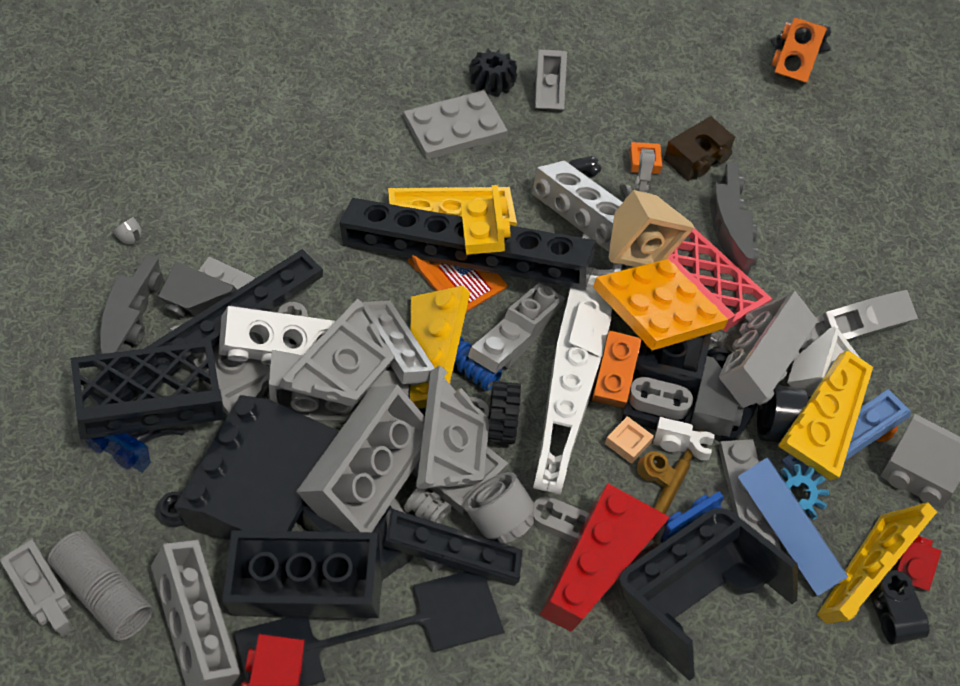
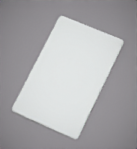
M580 302L569 342L602 357L612 317L599 310L595 313L594 308ZM591 327H593V328H594V334H593L591 337H589L590 332H591Z

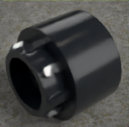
M776 385L773 390V397L766 403L758 405L757 433L760 440L776 443L782 441L811 397L807 395L804 389Z

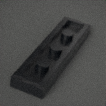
M392 508L386 514L381 546L515 586L520 581L522 549Z

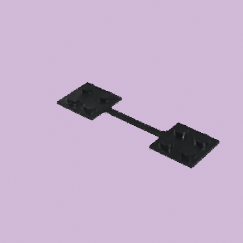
M465 571L413 585L420 608L419 613L415 616L324 640H318L314 637L308 617H287L236 630L234 635L246 683H250L251 673L246 672L249 649H256L259 634L305 640L299 686H311L326 682L319 658L321 651L326 647L413 624H420L426 628L434 652L504 634L505 631L486 577Z

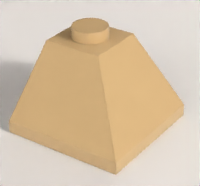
M633 190L614 213L609 259L612 263L633 267L668 259L695 227L657 195Z

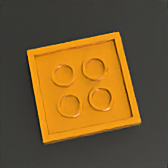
M669 259L596 277L593 288L652 351L723 330L728 322V319L718 310L717 306Z

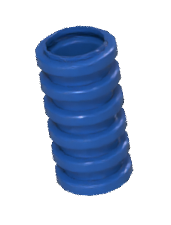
M460 336L454 367H457L460 373L465 372L466 378H473L475 385L481 384L480 388L483 391L492 389V386L488 388V385L493 381L500 380L503 369L501 368L495 374L469 358L468 355L472 345L468 341L464 342L463 337Z

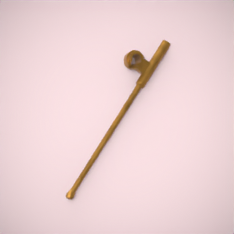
M687 448L684 456L677 461L674 468L668 465V460L664 454L656 451L647 453L638 461L637 471L639 476L650 482L655 481L663 487L653 508L665 515L691 466L689 462L693 454L690 449Z

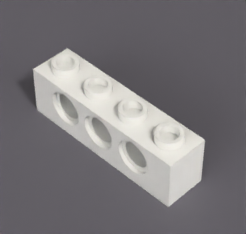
M228 306L221 317L218 354L226 355L229 360L238 362L247 361L248 358L261 360L262 364L270 366L272 350L304 355L336 321ZM256 332L260 334L264 343H254L249 333ZM283 337L292 338L297 348L287 347L283 342Z

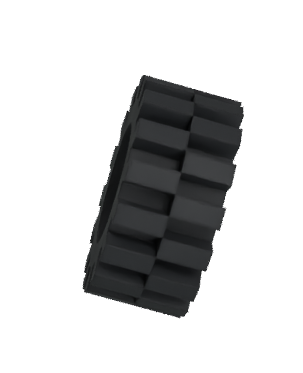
M493 381L487 442L515 444L521 399L520 383Z

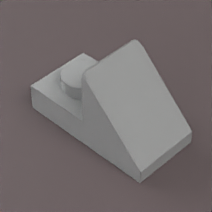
M538 49L534 83H536L534 109L564 110L567 51Z

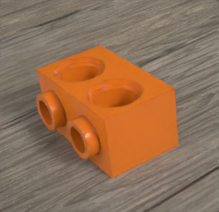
M794 17L792 24L786 22L781 39L786 40L783 50H776L771 66L776 67L775 74L807 84L827 27ZM799 29H807L811 34L810 41L806 44H799L794 38L795 32ZM789 56H797L801 60V67L797 71L786 69L784 62Z
M609 331L592 401L625 408L641 338Z

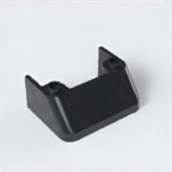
M725 508L709 510L628 566L620 575L621 592L649 644L688 681L695 677L693 640L684 633L682 625L675 619L725 582L734 590L742 593L754 592L767 584L789 603L794 604L797 601L798 563L739 516Z

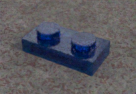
M128 434L85 439L90 448L98 453L105 451L111 454L115 461L125 469L133 467L143 473L151 463L148 446Z

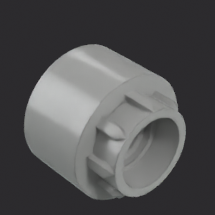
M512 472L502 473L485 481L468 496L464 503V509L483 537L503 544L521 537L531 528L534 522V513L532 512L534 502L517 476Z

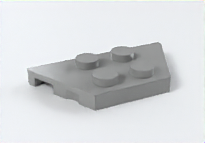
M356 299L284 375L279 386L286 390L354 407L391 365L394 355L388 345L382 341L381 333L375 323L370 324L362 312L364 308L363 303Z
M174 326V327H172V328H170V329H171V331H172V330L176 329V328L179 327V326ZM250 332L251 340L254 343L260 344L254 334ZM219 344L212 348L219 389L221 390L223 411L226 416L229 415L240 395L261 398L269 388V365L262 364L261 360L249 358L243 362L232 361L228 359V356L218 354ZM206 354L200 355L190 363L198 368L206 360ZM203 381L208 390H212L211 385Z
M441 366L434 368L430 373L416 485L420 489L474 485L484 480L490 420L479 408L473 405L470 397L462 388L457 391L454 390L444 378L448 372Z

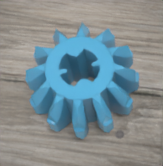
M800 464L794 465L793 477L786 468L781 469V476L786 481L785 483L789 489H796L799 485L806 489L803 493L808 494L807 500L801 499L799 504L806 511L809 518L812 520L816 519L818 516L812 506L821 510L827 507V504L817 499V497L829 495V490L827 489L817 490V486L822 484L825 478L820 476L815 481L811 480L810 478L814 473L813 467H809L804 476L801 475Z

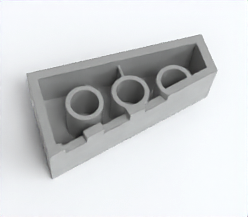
M796 291L755 308L746 314L745 318L749 323L742 324L739 332L743 336L734 341L732 347L735 351L728 355L719 375V379L742 408L755 403L762 405L773 397L775 386L787 375L786 369L790 363L798 358L800 355L799 349L812 336L810 332L818 320Z

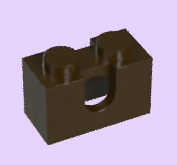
M709 116L669 140L664 160L687 181L697 175L702 177L709 171L713 163L717 164L719 162L723 164L730 158L735 136L712 116Z

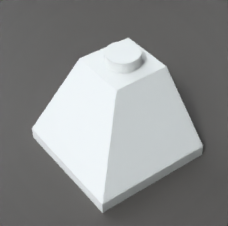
M831 327L794 360L787 383L790 387L804 389L808 396H812L840 353L849 350L856 356L858 354L839 329Z

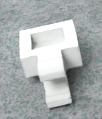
M660 417L653 445L661 446L662 449L669 452L681 451L685 453L688 448L696 458L709 460L712 450L704 448L700 444L712 445L715 435L706 431H693L692 424Z

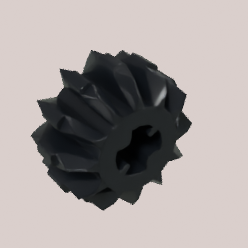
M487 48L485 53L477 52L476 57L472 59L469 65L470 84L475 85L476 92L484 89L487 96L490 92H494L498 97L502 91L509 93L511 87L517 81L516 61L511 59L510 53L501 54L500 49L492 52Z

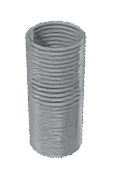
M76 531L68 534L52 548L47 560L48 565L66 583L68 588L75 593L77 598L88 608L95 619L102 624L114 640H126L146 625L153 613V607L86 532Z

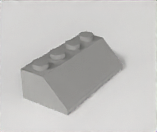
M398 384L371 387L296 492L319 517L347 532H372L420 461L425 416Z

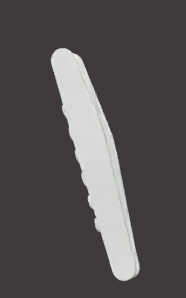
M586 234L583 235V238L591 239ZM613 263V268L608 270L593 268L586 290L570 288L551 368L534 489L561 495L567 467L602 358L571 344L569 340L580 302L594 308L595 313L599 310L611 316L612 307L593 288L596 277L621 271L622 264ZM592 326L589 337H591L594 334V328ZM553 423L571 427L563 455L556 457L549 452Z

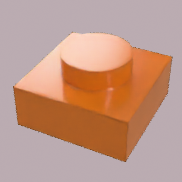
M631 142L629 149L631 172H639L641 148L654 150L655 161L651 174H660L662 169L660 144Z

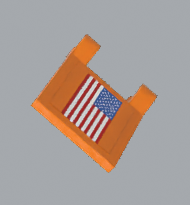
M413 255L412 258H408V263L423 276L434 291L464 285L470 292L466 312L508 288L507 283L496 273L436 262L430 264L429 261L420 260Z

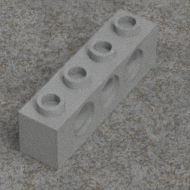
M566 161L537 167L532 194L592 240H596V243L609 252L614 213L623 202Z
M191 540L163 544L151 565V569L186 686H232L240 675V671L199 541Z

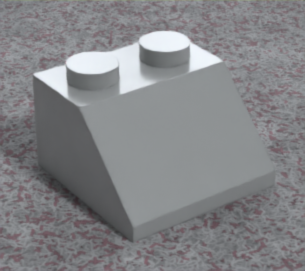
M915 414L895 446L880 477L888 480L895 488L905 489L915 494L924 503L928 502L930 505H936L943 509L960 482V436Z

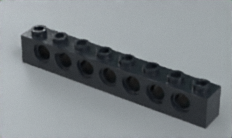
M352 198L339 222L344 246L412 258L413 255L420 260L586 290L595 266L596 240L510 225V237L504 238L505 251L466 255L462 217Z

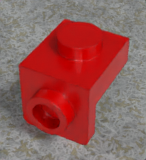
M917 536L899 558L895 570L909 576L913 586L930 591L942 550L932 547L933 540Z

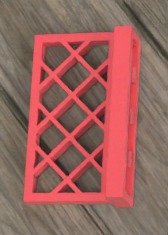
M694 228L688 235L692 242L683 241L668 259L728 319L723 330L713 332L711 335L715 340H719L726 335L729 328L746 319L747 312L771 302L772 298ZM678 249L691 251L692 257L678 255ZM699 253L708 254L713 258V262L699 259ZM682 265L693 267V273H690ZM699 268L714 271V277L699 275ZM720 273L730 274L735 278V282L721 279ZM704 285L715 287V293H711ZM721 288L736 291V298L721 295ZM742 293L752 294L758 301L744 300ZM725 305L737 307V313L734 314Z

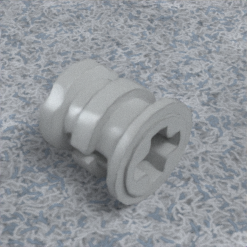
M417 488L407 500L404 511L408 513L413 510L416 513L415 516L440 524L449 513L451 505L447 502H441V497L436 492L430 493L428 488Z

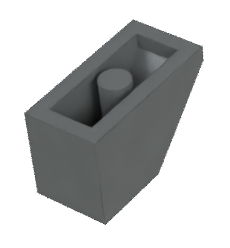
M175 261L158 297L167 304L165 309L180 317H184L185 313L196 316L237 289L234 285Z
M707 356L691 424L695 430L730 437L733 426H740L744 408L738 406V401L719 379L722 368L713 357Z

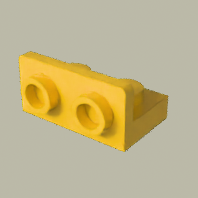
M492 185V199L461 201L466 255L505 251L504 238L510 237L509 218L502 217L507 215L506 196L500 197L498 185Z

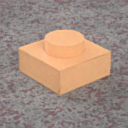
M627 416L607 437L605 445L632 464L652 443L654 435Z

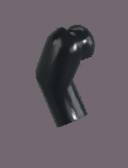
M593 156L573 159L569 162L578 171L582 172L585 170L589 177L597 175L602 169L597 163L598 159Z

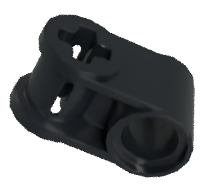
M889 571L870 594L886 641L894 645L926 638L929 635V621L921 607L911 579L901 571Z

